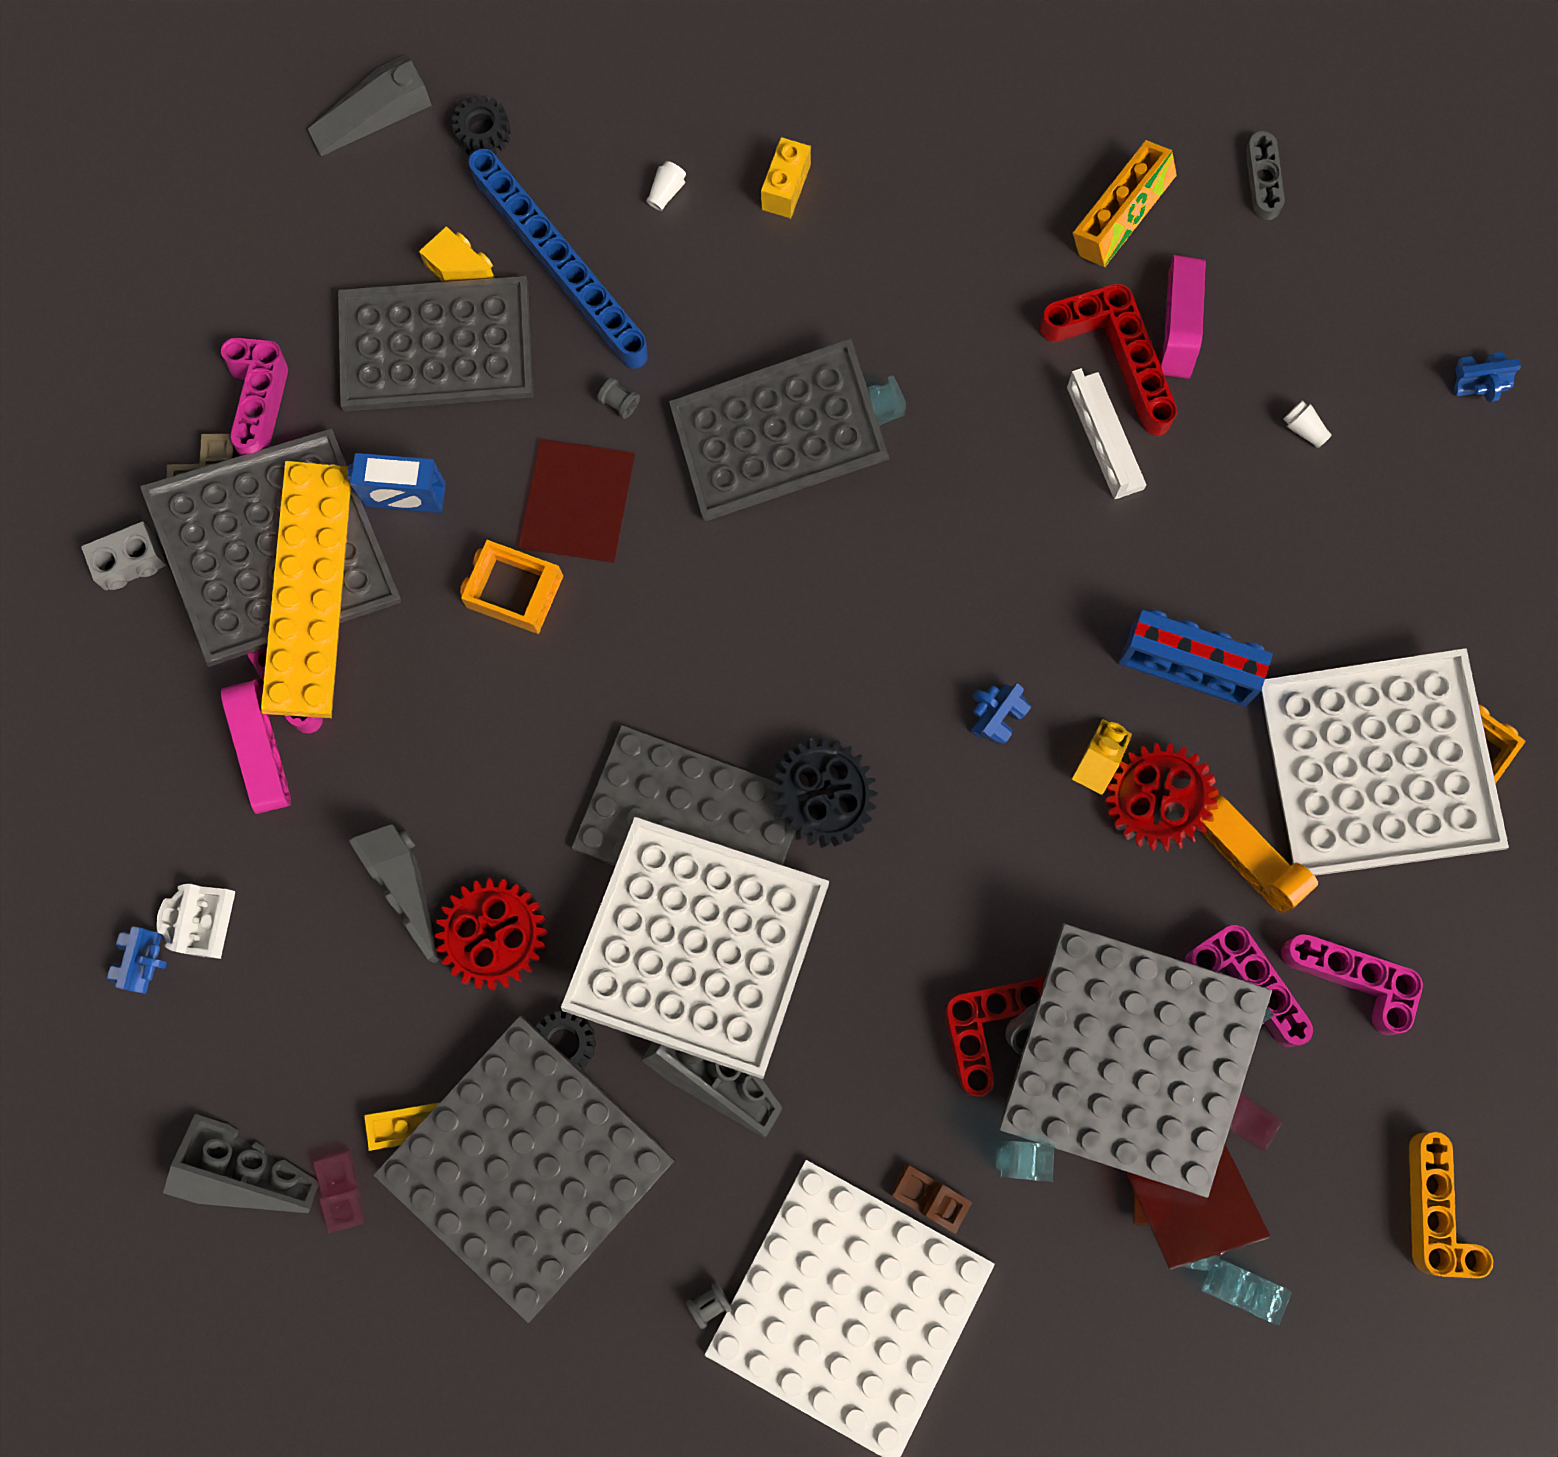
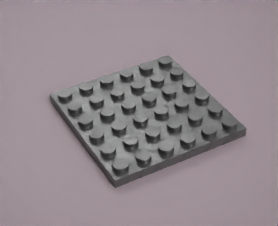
M332 428L140 486L208 667L267 648L285 461L347 466ZM352 486L340 623L401 603V598L361 499Z
M1063 923L999 1125L1000 1131L1208 1198L1272 990Z
M519 1016L374 1176L529 1323L670 1167L675 1159L523 1016Z

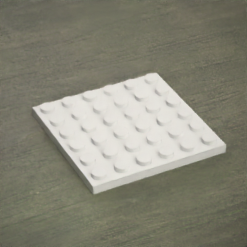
M1466 648L1265 679L1261 697L1292 864L1298 862L1310 870L1314 876L1506 850L1509 848Z
M634 817L561 1009L564 1012L763 1079L829 881Z
M806 1160L730 1305L733 1310L726 1313L705 1356L882 1457H901L995 1264Z

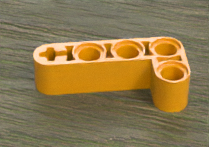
M1219 794L1212 798L1217 801L1218 809L1208 810L1213 814L1214 821H1203L1206 833L1202 834L1274 909L1280 913L1292 910L1318 886V881L1310 870L1298 862L1289 865L1222 795Z
M1418 1133L1413 1136L1409 1144L1413 1262L1417 1269L1426 1274L1442 1277L1483 1278L1493 1269V1258L1489 1250L1477 1244L1456 1242L1452 1143L1443 1133ZM1426 1145H1435V1152L1427 1151ZM1426 1164H1437V1168H1426ZM1431 1175L1435 1177L1438 1184L1434 1194H1431L1426 1186L1427 1179ZM1432 1212L1436 1213L1439 1219V1225L1434 1231L1429 1228L1427 1222L1428 1216ZM1434 1249L1440 1254V1263L1435 1268L1429 1263V1254ZM1470 1251L1476 1257V1264L1471 1270L1468 1269L1465 1263V1257Z

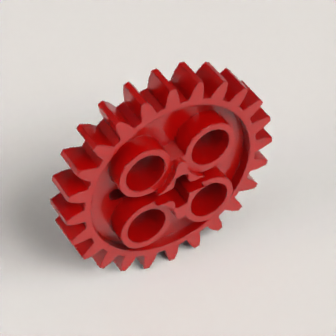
M1155 743L1154 752L1151 753L1142 746V756L1139 758L1130 752L1131 763L1128 765L1120 762L1119 767L1122 773H1114L1112 780L1116 784L1107 786L1108 793L1114 795L1106 798V803L1108 807H1113L1108 811L1110 818L1118 819L1114 823L1117 831L1125 829L1124 837L1127 841L1136 835L1135 842L1139 848L1148 841L1151 851L1156 849L1158 843H1162L1165 851L1168 852L1170 842L1174 841L1181 849L1183 848L1182 839L1185 837L1194 843L1196 840L1193 832L1197 830L1206 833L1203 821H1214L1213 814L1208 810L1218 809L1217 801L1212 798L1218 796L1219 793L1217 787L1211 786L1216 780L1214 774H1207L1209 771L1208 764L1202 763L1198 765L1200 759L1197 753L1187 758L1188 752L1186 747L1181 748L1178 753H1175L1172 743L1168 745L1166 751H1161L1159 744ZM1170 770L1165 781V790L1168 796H1163L1160 823L1155 825L1154 822L1159 811L1156 798L1162 796L1164 771ZM1144 775H1156V779L1149 784L1140 782ZM1179 779L1190 780V784L1185 788L1178 789L1174 787L1175 782ZM1146 805L1150 807L1149 811L1144 815L1138 816L1134 814L1138 806ZM1174 810L1184 812L1183 817L1177 821L1167 818Z
M488 878L486 888H483L476 880L474 881V891L472 892L464 886L461 887L463 898L459 899L453 895L450 896L455 906L452 909L442 907L443 912L448 917L447 920H437L436 923L444 928V932L435 934V938L445 942V944L436 949L437 952L448 953L442 964L445 966L455 964L450 973L452 976L456 977L464 972L462 983L468 985L475 978V988L481 990L485 981H487L489 989L495 991L497 981H500L505 988H509L510 977H513L518 982H522L520 974L522 969L529 973L533 972L529 962L530 960L541 962L542 959L535 951L536 949L546 948L547 945L539 941V937L547 935L548 931L538 927L539 924L546 920V917L534 914L541 906L538 902L528 905L532 897L529 892L519 897L521 887L518 884H515L509 891L508 882L505 879H502L497 888L494 880ZM496 903H504L506 907L504 915L501 918L492 919L490 916L491 907ZM518 917L517 922L502 928L511 918ZM467 921H474L476 924L474 934L468 938H463L461 935L462 925ZM490 927L498 930L495 933L497 939L493 942L486 938L488 936L487 929ZM514 931H521L523 934L522 943L516 948L508 947V936ZM480 941V943L474 946L471 951H465V948L468 945ZM491 949L493 952L492 962L488 966L481 967L478 963L479 954L483 950Z

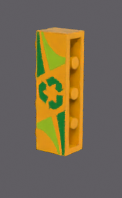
M1145 140L1073 232L1079 257L1104 268L1177 176L1171 149Z

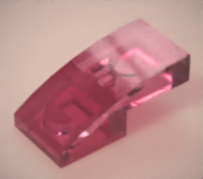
M1240 1093L1229 1130L1266 1152L1283 1120L1251 1102L1252 1099Z
M346 1150L315 1159L313 1164L322 1193L320 1203L328 1233L364 1224L361 1195L351 1151Z

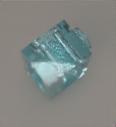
M1003 1141V1147L997 1148L996 1169L1001 1170V1177L1053 1182L1055 1145Z
M1217 1258L1213 1260L1201 1291L1277 1326H1280L1292 1291Z

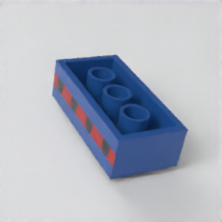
M1142 609L1130 628L1119 665L1246 707L1262 691L1273 653L1264 651V647L1256 643L1246 642L1243 644L1234 641L1230 635L1223 632L1214 631L1211 633L1199 629V625L1186 620L1178 622L1167 618V615L1161 611L1154 609L1145 611Z

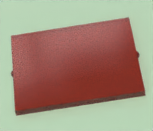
M541 439L519 549L563 555L566 558L576 557L615 563L635 453Z
M1224 1144L1208 1198L1125 1171L1169 1270L1212 1256H1222L1225 1252L1263 1241L1270 1237L1226 1144Z

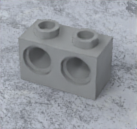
M143 521L81 546L93 580L104 590L120 589L128 581L138 577L154 575L158 569L167 566L155 533ZM142 548H146L144 554L136 558L137 552ZM115 560L112 568L105 570L106 565L110 561Z

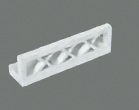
M1082 368L1072 371L1067 389L1114 500L1144 490L1146 487L1145 480L1099 373L1084 376Z

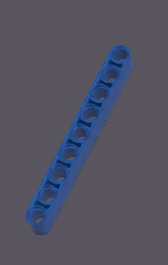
M488 149L474 151L469 158V166L478 188L620 361L628 368L642 367L648 359L647 344L643 333L496 155ZM484 168H490L486 171H481ZM501 190H508L505 193H499ZM519 212H526L523 215H516ZM537 234H545L543 237L535 238ZM556 256H564L560 260H552ZM575 278H582L578 283L571 282ZM595 300L602 301L597 306L589 305L592 301ZM612 323L621 324L615 329L607 328ZM630 346L640 347L635 352L626 351Z

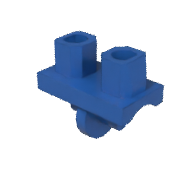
M1503 352L1492 353L1487 356L1484 364H1477L1472 356L1462 357L1458 360L1455 368L1457 380L1453 390L1456 396L1484 394L1488 402H1496L1500 399L1501 391H1508L1510 388H1513L1516 372L1520 370L1521 364L1518 359L1508 360Z
M1015 683L1013 687L1004 685L1001 690L992 685L987 693L976 690L972 697L978 705L973 713L980 717L971 732L978 738L987 737L997 744H1005L1013 732L1002 721L1007 713L1014 719L1021 720L1031 708L1028 701L1021 695L1025 689Z
M132 927L131 931L119 933L116 945L119 950L125 951L122 964L114 963L110 966L107 977L109 981L116 984L115 988L146 994L155 968L166 969L167 962L157 960L161 948L159 944L162 934L138 927Z

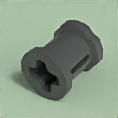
M614 377L606 381L598 394V401L601 404L607 403L619 411V415L624 419L634 412L640 400L638 393L629 392L620 386L618 380Z
M717 1281L712 1284V1289L695 1300L689 1298L685 1301L701 1329L707 1326L706 1322L723 1311L728 1313L733 1310Z

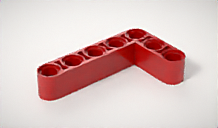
M1113 284L1049 304L1045 308L1040 325V333L1047 341L1058 342L1105 328L1143 428L1147 433L1154 436H1161L1167 433L1176 417L1177 407L1130 289L1122 284ZM1110 302H1118L1121 307H1115ZM1086 310L1090 312L1092 315L1085 316L1081 314L1080 311ZM1051 319H1057V320H1059L1062 324H1061V325H1055V324L1051 323L1050 320H1051ZM1120 329H1127L1132 332V335H1126ZM1131 357H1139L1144 363H1137ZM1142 385H1150L1155 391H1147ZM1153 413H1161L1165 416L1166 420L1155 418Z
M1046 977L961 994L953 997L946 1005L945 1020L959 1083L967 1095L981 1097L988 1094L994 1085V1075L982 1024L1017 1017L1028 1008L1020 999L1021 991L1023 989L1033 990L1037 995L1038 1001ZM989 996H997L1003 1001L1004 1009L1002 1013L994 1014L988 1010L986 1001ZM964 1003L969 1007L970 1017L968 1020L959 1021L953 1016L952 1008L954 1004ZM972 1037L976 1040L978 1050L975 1055L968 1056L961 1051L960 1042L962 1038ZM972 1071L981 1072L986 1079L985 1087L981 1091L973 1090L968 1084V1076Z

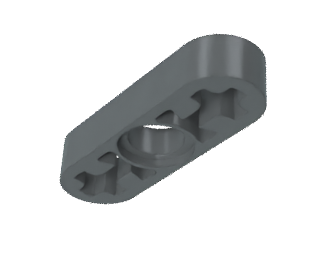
M1259 131L1252 135L1246 147L1252 205L1256 216L1263 220H1272L1279 215L1285 202L1278 144L1274 135L1266 131ZM1257 144H1262V147L1267 149L1262 160H1260L1262 157L1261 148L1256 147ZM1259 170H1268L1273 175V180L1262 181L1257 176V172ZM1268 191H1270L1268 195L1269 202L1274 204L1273 208H1269L1267 203H1263Z

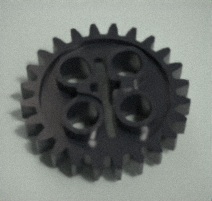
M813 738L805 742V746L802 743L797 744L793 747L794 752L789 750L783 755L785 761H780L776 764L775 767L781 773L771 776V780L778 784V786L769 790V793L778 796V800L772 803L771 806L775 808L781 807L782 812L776 819L782 820L786 818L789 821L784 829L785 831L793 828L797 829L796 840L807 835L808 846L815 844L818 839L821 848L829 846L830 841L834 847L843 844V840L846 842L853 840L854 833L858 835L865 830L862 824H867L872 820L866 812H871L877 807L869 801V799L878 795V792L869 790L868 787L876 781L875 778H866L865 776L870 766L860 767L859 762L862 759V755L860 754L852 758L850 756L851 746L841 751L839 740H836L830 746L828 745L827 738H822L818 741V744H816ZM830 766L838 771L839 780L831 776ZM799 773L804 774L808 778V787L800 782ZM847 784L850 786V790L836 791L829 796L822 794L803 801L797 799V796L809 795L819 789L827 791ZM839 798L847 803L848 812H844L840 808ZM809 805L817 810V820L809 815Z

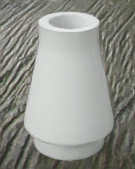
M665 161L663 166H658L646 202L653 208L662 211L665 205L685 184V171L669 161Z
M1303 400L1283 418L1288 424L1287 428L1312 443L1316 448L1324 444L1332 435L1326 429L1312 405H1307Z

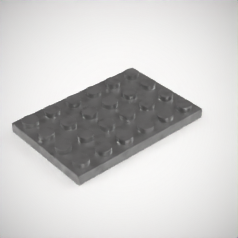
M526 276L338 290L341 408L344 412L534 398L529 290Z
M851 338L669 401L701 514L705 521L889 460Z
M621 726L573 843L572 850L616 866L634 817L783 865L796 829L793 828L785 831L784 829L789 821L786 818L782 820L776 819L782 812L781 807L775 808L771 806L772 803L778 800L777 795L769 793L770 789L778 786L774 781L631 728ZM809 795L797 796V799L799 801L807 800Z

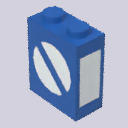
M355 453L354 463L348 467L347 479L365 507L442 513L446 482L433 459Z

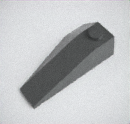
M403 55L377 67L308 128V131L320 155L323 156L432 105L425 85L412 60Z
M391 824L349 840L371 877L375 878L381 886H386V899L398 914L402 913L405 919L402 921L426 958L433 963L438 962L440 955L436 950L438 947L417 857L411 849L416 844L406 829L400 831Z
M655 1042L651 1044L641 1060L670 1083L762 1138L767 1136L783 1109L763 1079Z
M197 1114L194 1115L171 1164L163 1191L164 1194L197 1204L309 1213L320 1183L319 1181L286 1160L277 1161L264 1152L265 1147L257 1142L253 1145L239 1137V1131L231 1125Z

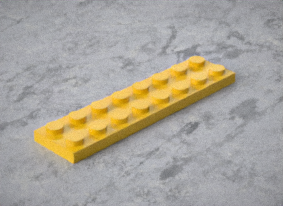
M285 461L262 695V714L332 718L351 484L348 483L347 479L349 466Z

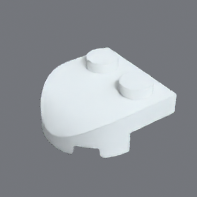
M193 884L178 886L179 891L171 899L165 898L157 915V932L163 935L166 941L164 946L169 950L184 954L221 959L235 891L201 887Z

